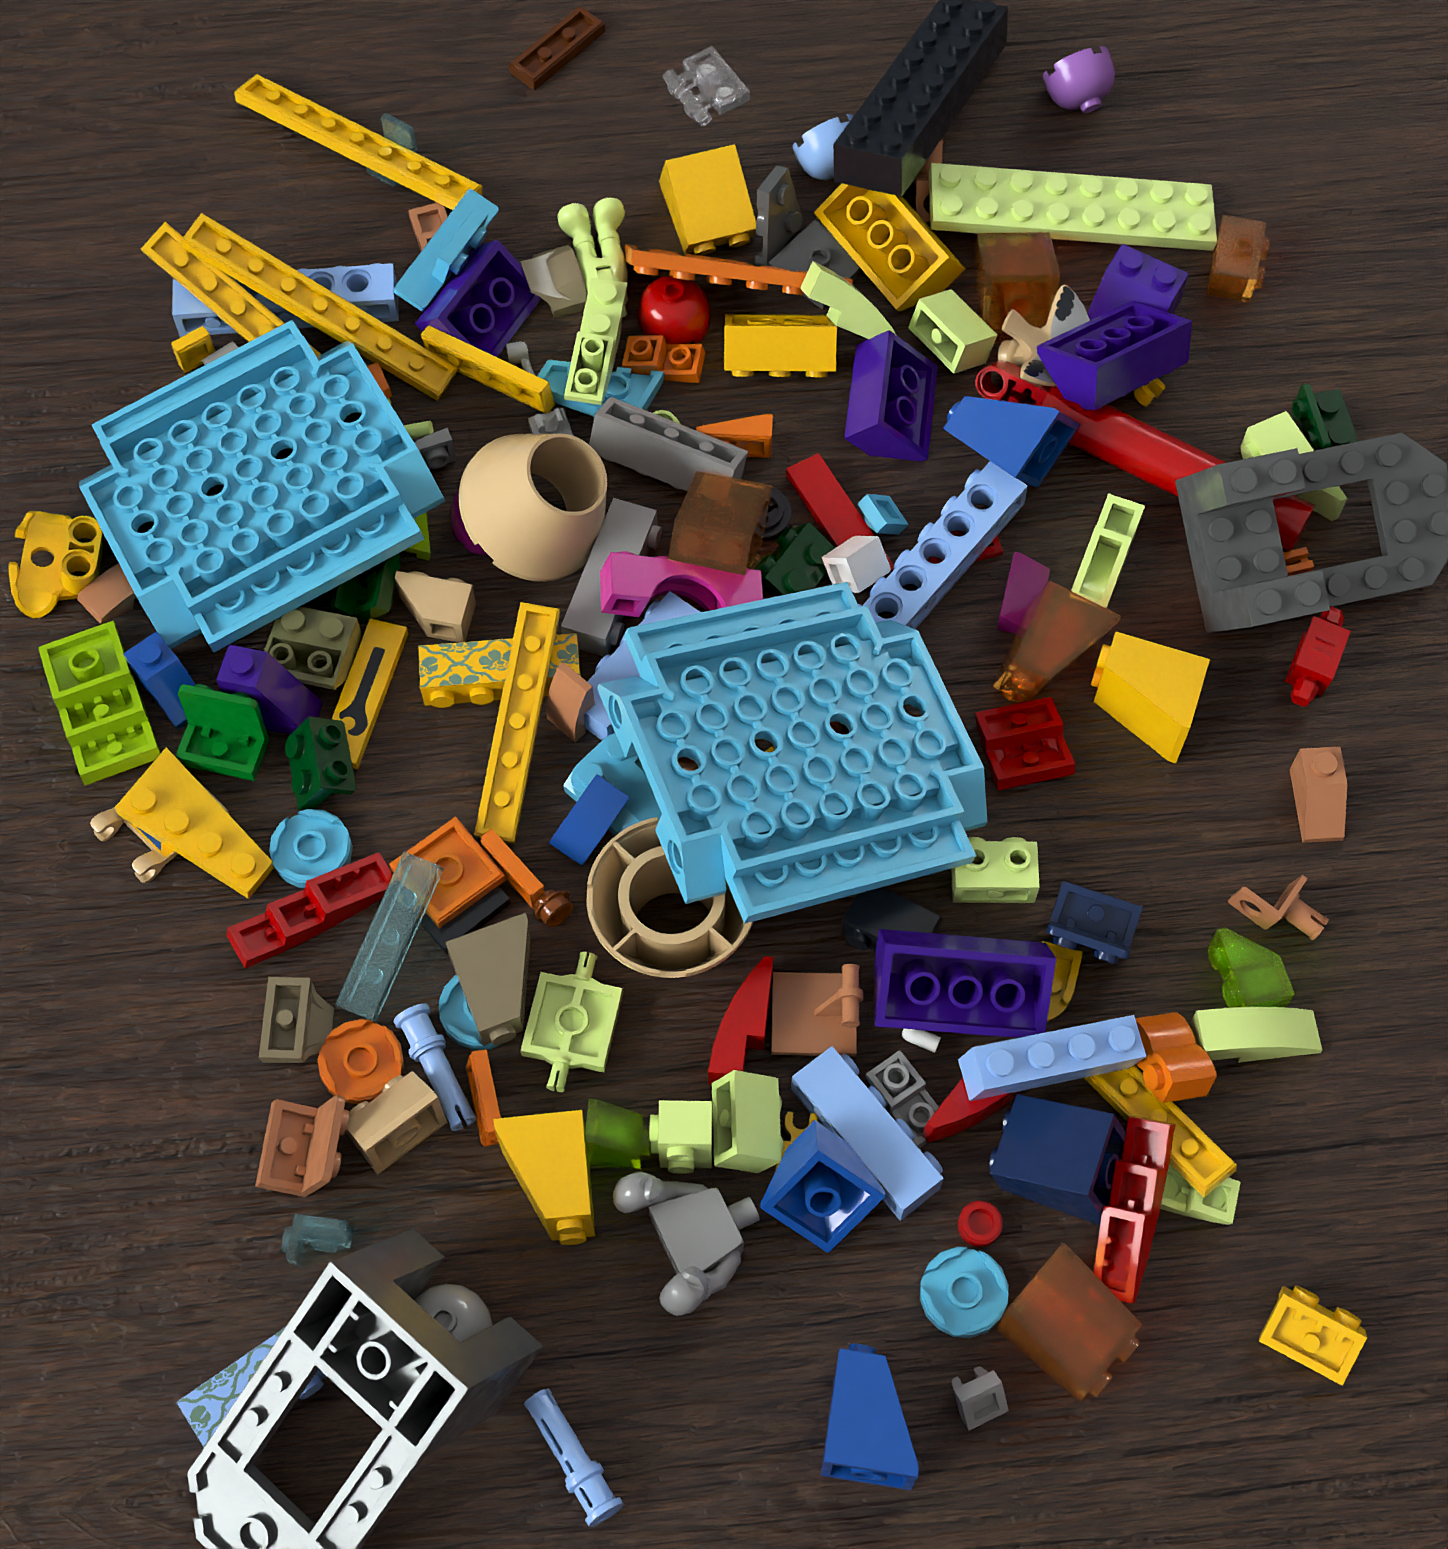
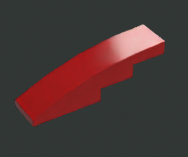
M380 852L307 880L304 890L267 904L265 913L228 927L226 936L246 969L283 953L345 921L396 890L399 883Z
M1128 1116L1122 1160H1117L1115 1163L1110 1204L1103 1205L1090 1294L1131 1304L1136 1302L1158 1221L1176 1124Z

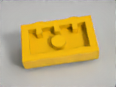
M1282 1286L1279 1292V1299L1259 1336V1342L1343 1386L1367 1339L1365 1329L1359 1326L1361 1319L1339 1307L1336 1308L1335 1312L1330 1311L1318 1304L1320 1300L1318 1296L1300 1286H1295L1293 1291Z

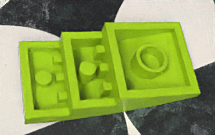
M114 620L38 647L53 701L59 711L66 738L72 748L80 778L85 786L156 760L161 753L135 677L123 655L125 649Z

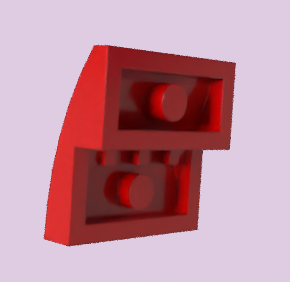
M1051 697L975 712V721L983 751L998 791L1075 774L1076 763L1063 737L1064 724Z

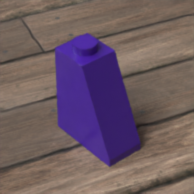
M234 645L228 646L216 679L220 690L229 694L235 692L244 693L257 701L266 730L290 735L309 716L319 717L323 705L322 701L268 652Z

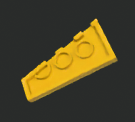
M167 747L115 806L119 816L248 899L274 869L272 860Z

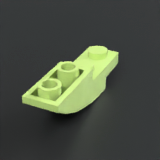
M591 277L580 332H577L564 400L602 405L612 374L621 335V321L628 291L627 283Z

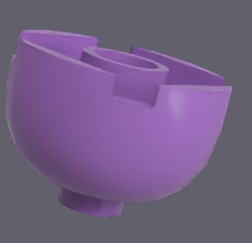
M1100 46L1102 53L1094 54L1092 48L1073 53L1053 64L1056 71L1050 76L1047 70L1043 73L1042 79L1047 92L1057 105L1070 111L1081 109L1083 114L1095 111L1102 106L1101 100L1110 93L1115 80L1114 64L1109 50L1105 46Z

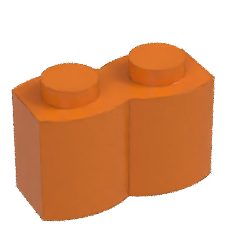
M1174 1012L1135 1018L1146 1053V1057L1137 1062L1136 1065L1143 1070L1144 1083L1153 1095L1162 1103L1207 1096L1217 1074L1209 1055L1200 1045L1196 1044L1194 1034L1184 1017Z

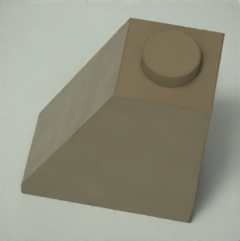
M526 913L446 942L452 965L483 1046L489 1043L493 1045L507 1043L516 1037V1033L523 1031L531 932Z

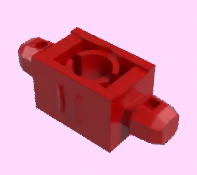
M1330 607V610L1323 611L1319 618L1313 616L1309 628L1301 636L1286 675L1285 682L1293 685L1291 700L1302 707H1307L1311 704L1316 695L1322 696L1330 685L1351 631L1342 628L1344 615L1337 608Z

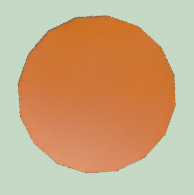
M365 1019L348 1021L333 1029L326 1037L317 1059L321 1080L328 1091L334 1096L345 1097L346 1103L357 1105L364 1101L370 1103L382 1094L383 1087L393 1078L402 1075L404 1067L401 1044L392 1030L384 1025L381 1026Z

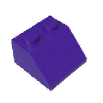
M1122 244L1106 269L1087 312L1089 320L1095 319L1130 301L1173 314L1182 299L1189 273Z

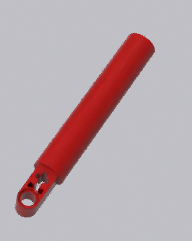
M996 361L983 368L976 377V389L985 399L1051 407L1074 419L1081 425L1068 444L1178 497L1175 480L1218 464L1227 463L1107 404L1098 410L1083 409L1080 407V404L1064 399L1058 387L1035 384L1020 378L1021 367L1008 361ZM992 371L1002 376L1004 381L1002 389L993 385L991 381ZM1029 389L1032 391L1031 398L1036 400L1032 403L1028 401L1029 394L1025 392ZM1295 495L1273 500L1282 548L1289 552L1297 544L1316 506Z

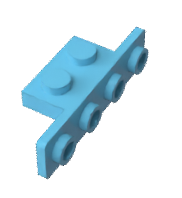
M469 189L395 285L394 293L420 311H425L453 273L458 275L469 258L467 254L472 247L477 249L481 245L488 232L485 229L497 215L499 208L474 190Z

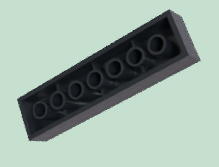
M939 0L834 142V182L900 197L903 196L1006 46L1008 7L996 5L991 1L979 2L974 0Z

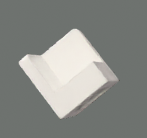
M853 536L822 557L832 585L847 582L852 593H860L891 571L879 536Z

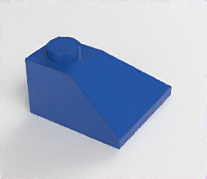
M814 1120L786 1149L760 1205L762 1210L829 1253L886 1196V1193L849 1143Z

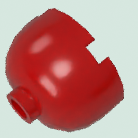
M673 275L660 277L651 282L641 294L637 312L638 325L644 332V336L663 335L667 344H689L693 341L694 344H697L708 332L710 324V308L706 294L693 280L673 278Z

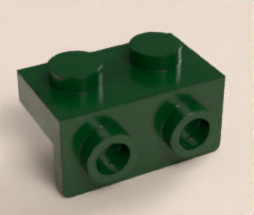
M810 522L795 528L791 525L776 539V543L779 546L772 554H766L754 568V570L761 571L762 586L764 585L776 597L814 589L827 572L822 557L835 549Z
M401 552L335 587L332 593L330 608L341 615L357 618L359 624L369 621L370 618L374 619L388 613L394 601L396 571L400 570L401 564L399 559Z
M309 716L286 738L285 753L289 758L292 773L291 786L296 795L298 810L315 809L332 793L351 795L357 790L344 722Z

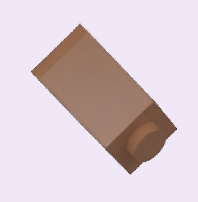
M1341 746L1302 748L1289 769L1302 843L1343 841L1345 837L1347 778Z

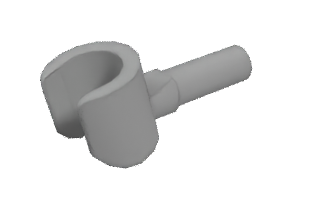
M520 341L506 344L509 363L512 365L521 364L523 370L535 375L529 361L526 343Z

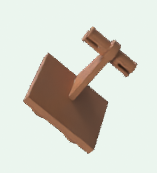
M855 964L843 965L842 973L773 972L771 1055L819 1056L833 1046L840 1056L845 1053L848 1056L856 1057L857 1026L860 1025L859 1003L864 1000V992L859 988L860 966Z

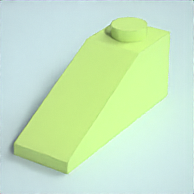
M1287 411L1248 427L1240 447L1243 459L1298 448L1299 454L1314 451ZM1339 486L1295 495L1316 505L1314 511L1330 521L1339 518L1347 500Z

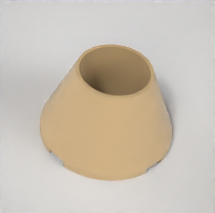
M512 434L497 438L482 447L469 461L463 472L459 487V508L465 529L474 545L479 544L494 559L492 564L508 574L525 580L541 582L565 578L578 571L587 563L603 525L607 497L606 469L597 452L585 441L572 435ZM531 473L544 477L558 489L564 499L566 511L552 506L542 498L533 484Z
M658 817L650 818L633 824L618 833L604 846L597 856L587 881L586 902L589 921L603 947L615 959L627 967L643 974L663 978L696 975L719 965L731 956L748 935L753 922L744 924L727 881L725 894L699 900L710 913L702 923L689 931L679 934L659 933L649 929L637 919L636 916L640 909L653 898L668 893L681 894L655 831L659 822Z

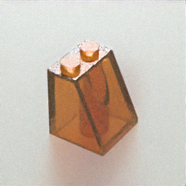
M977 233L975 276L978 316L997 334L995 341L1014 339L1002 331L1004 320L1012 309H1015L1029 325L1039 329L1045 326L1054 298L1059 290L1060 272L1050 233Z
M697 470L674 522L668 559L746 575L759 560L772 485Z
M1049 580L1027 608L993 687L1001 690L1004 697L1015 702L1033 700L1090 653L1119 623L1121 615Z
M1062 1243L1008 1307L996 1330L1081 1402L1088 1392L1097 1397L1113 1377L1107 1371L1113 1361L1119 1358L1125 1363L1141 1342L1134 1336L1142 1327V1324L1066 1244Z

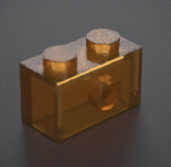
M1228 215L1222 216L1217 233V244L1212 258L1207 295L1250 302L1254 288L1261 289L1265 267L1259 266L1260 259H1266L1270 244V238L1264 237L1266 222Z

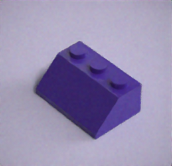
M499 240L481 244L477 249H472L458 275L454 273L415 323L422 332L429 325L498 357L541 300V297L530 291L522 266Z
M890 330L856 345L844 439L869 456L912 461L927 460L938 366Z

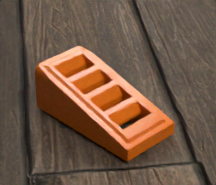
M773 414L756 415L696 427V431L748 451L747 457H771Z

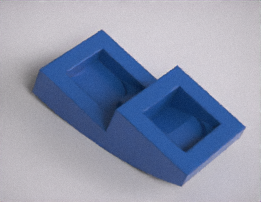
M596 774L551 838L549 844L580 866H583L630 797Z

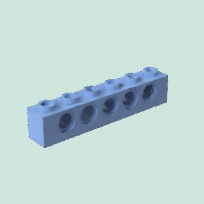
M374 263L348 267L336 266L320 269L303 268L297 270L381 322L399 321L398 295L394 293L397 280L393 263ZM231 277L284 323L293 320L297 328L314 327ZM173 279L172 316L180 337L201 326H204L210 335L237 333Z
M991 461L982 471L976 469L966 481L965 490L959 497L952 496L944 505L941 512L942 516L935 524L930 522L923 528L915 547L911 551L908 549L904 550L896 560L892 573L887 578L884 576L879 578L872 587L870 598L863 606L868 607L875 623L893 620L916 629L975 562L984 549L989 546L1025 504L1028 485L1014 478ZM984 504L989 508L982 510L977 509L974 505ZM957 530L964 532L966 535L954 536L950 532ZM936 557L940 558L942 562L933 564L926 559ZM913 584L919 589L907 591L902 586ZM884 611H888L893 613L895 616L889 619H884L878 616V614Z

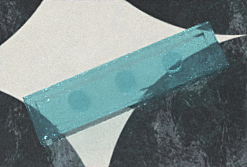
M403 851L335 1003L336 1006L371 1021H377L443 873V867Z

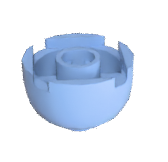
M847 115L849 121L840 123L838 117L823 122L802 135L804 143L800 147L796 142L793 144V151L799 164L811 177L820 180L834 178L833 144L854 115Z

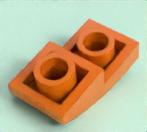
M663 335L628 336L622 367L631 368V373L651 375V370L664 372L665 381L700 383L706 352L702 344H667Z

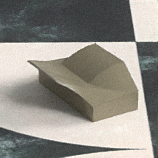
M569 245L533 255L531 259L520 261L530 291L540 296L549 304L554 318L584 311L587 299L585 283L575 253Z
M268 977L259 1059L262 1063H304L309 1056L318 1054L321 1051L326 1037L332 1031L335 1009L316 992L311 978Z

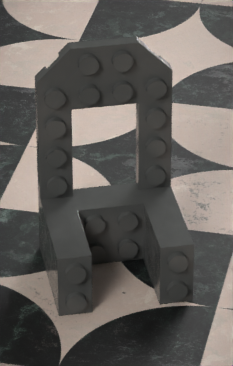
M1403 433L1301 454L1298 453V448L1218 464L1175 480L1206 633L1263 625L1330 610V607L1433 585L1448 561L1447 465L1443 460ZM1367 480L1382 556L1288 576L1273 500Z
M413 1228L331 1261L187 1472L190 1492H196L199 1516L194 1518L196 1539L206 1549H361L426 1455L495 1415L541 1351L543 1345L511 1316L462 1342H459L414 1301L445 1257ZM318 1369H320L383 1429L315 1525L253 1464Z

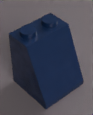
M1016 1094L1012 1108H1009L1004 1115V1132L999 1147L993 1150L990 1157V1175L1001 1189L1100 1226L1103 1205L1110 1204L1115 1163L1117 1160H1122L1126 1132L1114 1114Z

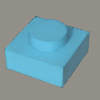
M866 494L858 503V506L865 515L866 524L876 533L899 535L909 525L890 496Z

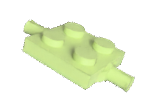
M580 952L575 975L559 976L540 972L520 1051L522 1056L544 1060L552 1065L549 1081L546 1086L551 1091H555L556 1087L557 1092H564L569 1069L584 1068L605 1072L623 997V988L604 985L592 978L597 955L590 952L589 957L587 952Z

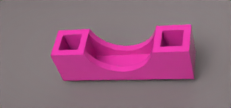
M621 551L617 553L610 552L600 570L601 613L640 617L650 600L667 594L669 591L694 600L705 611L763 599L761 571L747 569L740 565L727 567L711 565L706 561L687 562L673 560L667 556L647 557L635 555L628 551Z

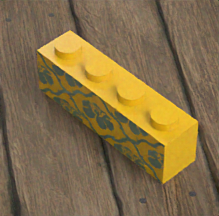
M577 633L556 635L544 696H548L553 677L561 663L564 662L581 676ZM513 638L418 646L420 690L424 705L446 708L455 703L472 702L478 705H485L494 700H501Z

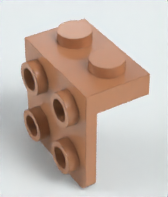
M335 1095L319 1108L275 1099L271 1103L255 1187L307 1197L329 1183L331 1178L334 1179L338 1174L341 1164V1153L336 1152L339 1135L342 1136L349 1120V1111L344 1109L345 1097Z

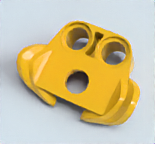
M41 511L27 512L15 531V538L25 539L20 569L18 563L9 562L8 571L11 593L18 609L31 618H41L51 612L58 601L77 599L78 594L99 576L103 553L102 530L97 520L90 516H78L72 519L70 516ZM81 538H89L92 541L82 543L77 540ZM47 551L53 555L54 560L46 567H39L31 561V557L35 552ZM75 571H82L87 574L83 576H74L71 573Z

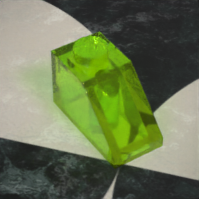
M588 1099L585 1146L589 1166L641 1169L642 1155L650 1156L651 1152L650 1129H644L643 1115L598 1099Z

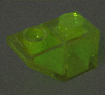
M1226 927L1217 929L1210 946H1208V956L1212 967L1215 970L1219 969L1224 981L1222 992L1229 1008H1286L1295 993L1280 955Z

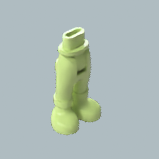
M605 198L598 201L593 208L592 217L598 234L597 239L602 258H597L595 252V244L591 236L590 219L586 207L578 203L562 207L557 215L560 228L574 239L572 243L587 294L591 277L625 282L628 285L625 256L620 246L619 234L616 232L625 216L622 202L616 198ZM628 295L626 296L625 304L628 302ZM624 306L622 318L627 315L626 306Z

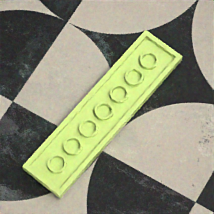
M931 163L929 169L931 230L1213 251L1217 244L1211 184Z

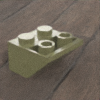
M298 607L275 619L264 652H268L301 683L336 690L347 680L363 637L358 620L355 617Z

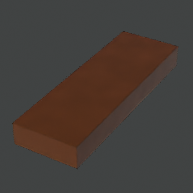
M579 6L509 64L510 73L535 91L605 32V23L582 6Z

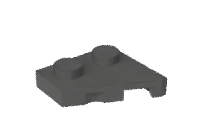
M778 165L775 166L757 190L758 217L756 220V234L763 236V250L755 255V264L759 267L761 265H768V262L783 250L793 235L800 230L804 222L789 169Z

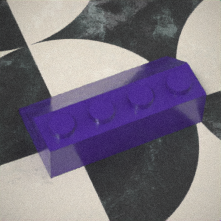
M1130 301L1038 345L1037 354L1064 399L1080 404V407L1086 410H1098L1103 405L1117 398L1124 397L1127 393L1141 386L1148 385L1160 376L1169 374L1174 369L1188 363L1192 320Z
M879 929L874 962V1024L878 1027L1013 1038L1045 1033L1056 957L1047 944L1041 942Z

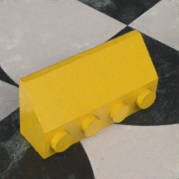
M841 183L814 212L829 232L899 312L917 305L918 300L943 292L965 270V267L903 197Z

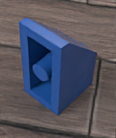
M155 632L123 653L135 678L178 730L188 723L178 696L179 688L183 684L190 686L196 684L178 657L160 635Z

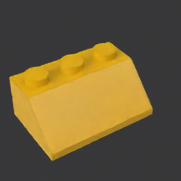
M725 314L724 371H732L733 376L749 377L754 375V371H769V376L788 377L791 376V371H806V376L826 377L828 376V371H836L837 326L826 315Z

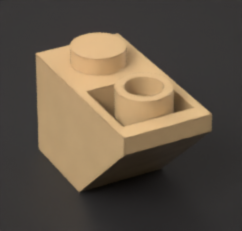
M396 571L395 581L399 596L425 635L431 638L458 643L465 642L476 606L473 585L457 578L445 580L429 577L427 574L419 571H412L410 573Z

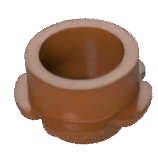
M553 889L544 892L535 903L537 907L535 910L537 920L544 922L548 927H555L564 922L573 910V904L568 900V892L565 890L560 892Z

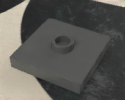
M816 219L768 262V266L797 272V270L808 271L812 261L834 271L839 276L850 278L853 281L863 272L829 230ZM804 293V297L813 302L822 310L827 306L823 303L808 298V296Z

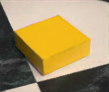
M204 326L171 342L177 362L184 373L202 365V360L215 352L210 334Z

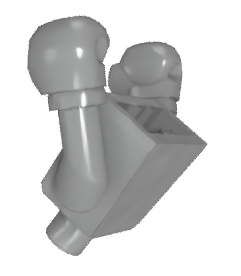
M634 1172L621 1178L616 1183L613 1192L614 1205L623 1213L636 1212L649 1206L650 1220L676 1272V1275L663 1288L659 1299L663 1308L676 1316L693 1312L711 1294L727 1286L741 1264V1254L744 1252V1242L738 1230L760 1220L755 1205L749 1196L726 1206L718 1188L708 1189L703 1184L661 1181L659 1178L644 1172Z

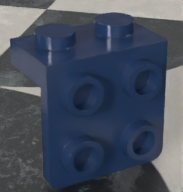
M1063 880L1046 932L1054 935L1052 940L1054 944L1072 950H1077L1078 944L1093 948L1094 957L1117 964L1119 957L1129 959L1131 953L1130 945L1143 906Z

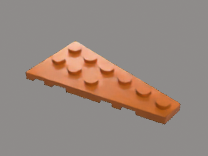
M625 244L624 249L625 260L630 265H634L633 270L636 273L658 276L659 269L670 270V275L678 279L695 280L696 274L706 275V280L710 283L731 285L732 279L746 280L747 288L768 290V284L783 285V293L804 295L800 287L808 271L797 270L795 272L768 265L758 267L748 264V262L694 254L681 256L677 252L661 249H649V252L637 249V246ZM842 277V278H844L846 281H848L849 283L852 284V282H853L852 279L847 278V277Z

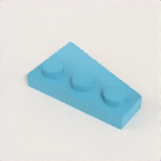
M547 360L537 375L549 382L555 403L595 417V413L610 396L647 410L664 382V372L651 370V375L631 374V368L617 367L616 372L611 374L602 405L564 400L571 362Z

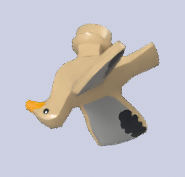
M1062 285L1054 298L1047 324L1040 329L1029 325L1015 309H1012L1004 320L1002 331L1014 339L1004 340L1000 344L998 361H1008L1021 367L1020 378L1044 386L1057 387L1037 354V346L1090 321L1085 307L1076 293L1067 285Z

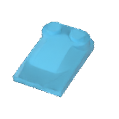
M615 733L604 738L575 766L564 783V792L576 802L596 774L630 797L608 828L615 836L627 827L640 821L658 817V820H660L662 815L638 755L625 758Z

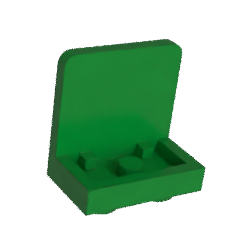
M202 684L194 686L181 685L178 696L188 725L175 757L186 767L255 781L270 741L258 702L249 695L240 692L229 694L214 691L212 688Z

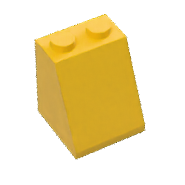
M735 144L665 161L659 183L684 254L694 252L695 255L702 256L714 252L716 246L729 243V246L734 248L750 242V238H753L756 233V220Z
M1115 632L1112 645L1103 644L1093 675L1091 686L1098 688L1094 703L1167 761L1176 763L1192 724L1210 659Z
M582 1110L493 1119L501 1151L551 1240H560L562 1245H577L586 1242V1237L595 1236L588 1141Z

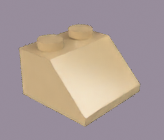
M413 1071L405 1077L399 1075L393 1078L383 1087L382 1094L370 1103L364 1101L356 1105L349 1112V1120L345 1131L377 1175L447 1123L438 1096Z

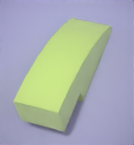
M812 261L800 289L808 298L830 306L826 316L834 325L867 339H871L888 330L896 334L879 310L851 283L834 271Z
M1108 493L1069 599L1106 611L1143 516L1144 505Z
M1285 1007L1219 1008L1197 1010L1191 1020L1196 1044L1206 1051L1211 1061L1237 1058V1062H1247L1322 1052L1313 1010Z

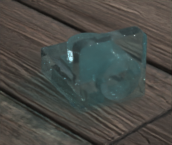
M295 1214L293 1225L285 1228L282 1239V1252L286 1253V1259L292 1266L302 1267L307 1242L311 1243L310 1247L312 1249L323 1252H336L337 1246L351 1247L354 1231L347 1221Z

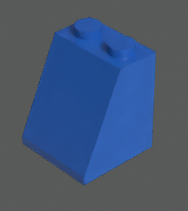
M964 396L961 402H957L950 409L947 415L948 422L943 429L1014 478L1038 488L1081 424L1051 407Z
M850 1344L848 1350L839 1348L821 1476L911 1491L918 1478L919 1466L886 1356L876 1354V1348L863 1344Z

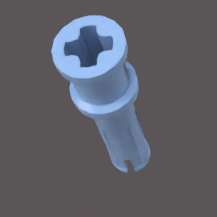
M428 1004L412 1006L398 1014L394 1018V1024L398 1029L402 1028L411 1048L408 1053L411 1059L421 1062L450 1123L451 1130H461L463 1126L457 1114L458 1111L461 1112L467 1126L477 1120V1116L473 1113L443 1052L446 1047V1040L443 1035H438L429 1018L431 1010Z
M543 1389L532 1395L524 1405L534 1418L553 1454L561 1464L567 1476L565 1487L569 1493H575L588 1515L585 1521L589 1527L602 1523L624 1506L622 1499L614 1497L602 1477L604 1469L600 1463L590 1460L567 1419L559 1409L550 1389Z

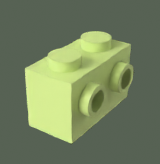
M952 289L919 299L908 327L953 374L985 364L997 338V334Z
M968 837L976 857L970 864L951 869L953 903H1035L1040 888L1037 842H1026L1025 839L1019 837L1006 838L1003 841H985L979 837Z
M733 1070L712 1083L714 1166L760 1173L781 1161L783 1152V1139L780 1131L782 1100L779 1095L778 1078Z
M659 1100V1115H650L651 1154H659L660 1168H668L669 1172L675 1174H689L694 1172V1168H712V1101Z

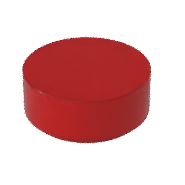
M974 1201L967 1204L961 1211L958 1219V1231L962 1239L969 1245L979 1248L993 1244L998 1239L1003 1227L1001 1213L993 1204L986 1201Z

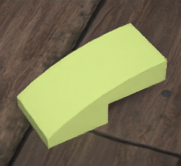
M1169 1164L1160 1209L1196 1219L1230 1225L1233 1223L1241 1182L1227 1178L1206 1197H1203Z

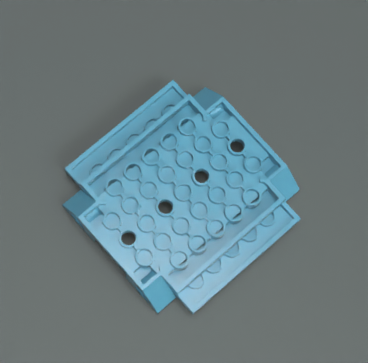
M293 320L91 424L112 465L79 481V488L137 599L160 637L172 649L203 633L213 652L224 648L424 540L414 518L446 502L417 446L353 343L346 341L316 357ZM361 413L360 418L355 422H344V419L349 414ZM293 449L291 455L287 458L276 459V455L281 450ZM213 486H224L219 494L207 496L208 490ZM154 522L153 527L149 531L137 533L138 528L143 523Z
M847 582L626 629L624 639L640 677L636 675L600 683L597 686V690L625 758L638 755L662 815L655 831L685 904L725 894L727 881L743 922L746 924L972 863L976 857L965 831L983 827L987 823L984 766L919 631L893 620L875 623L868 607L858 606ZM910 704L918 708L922 716H910L905 712L903 705ZM837 721L845 725L849 733H836L831 728L830 722ZM764 739L774 746L775 751L763 752L757 748L754 741ZM688 757L697 763L698 769L694 771L685 770L678 764L677 759Z

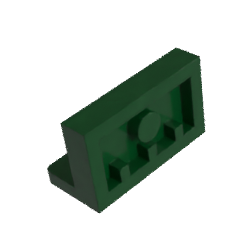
M1310 383L1302 384L1296 399L1292 402V412L1294 419L1300 421L1303 435L1313 450L1359 442L1341 390L1313 393Z

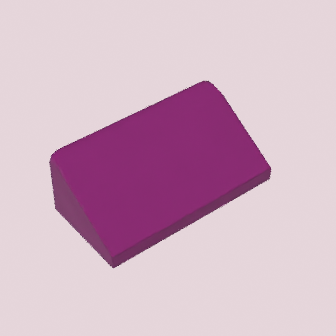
M1014 552L997 630L1036 637L1050 569L1019 552Z

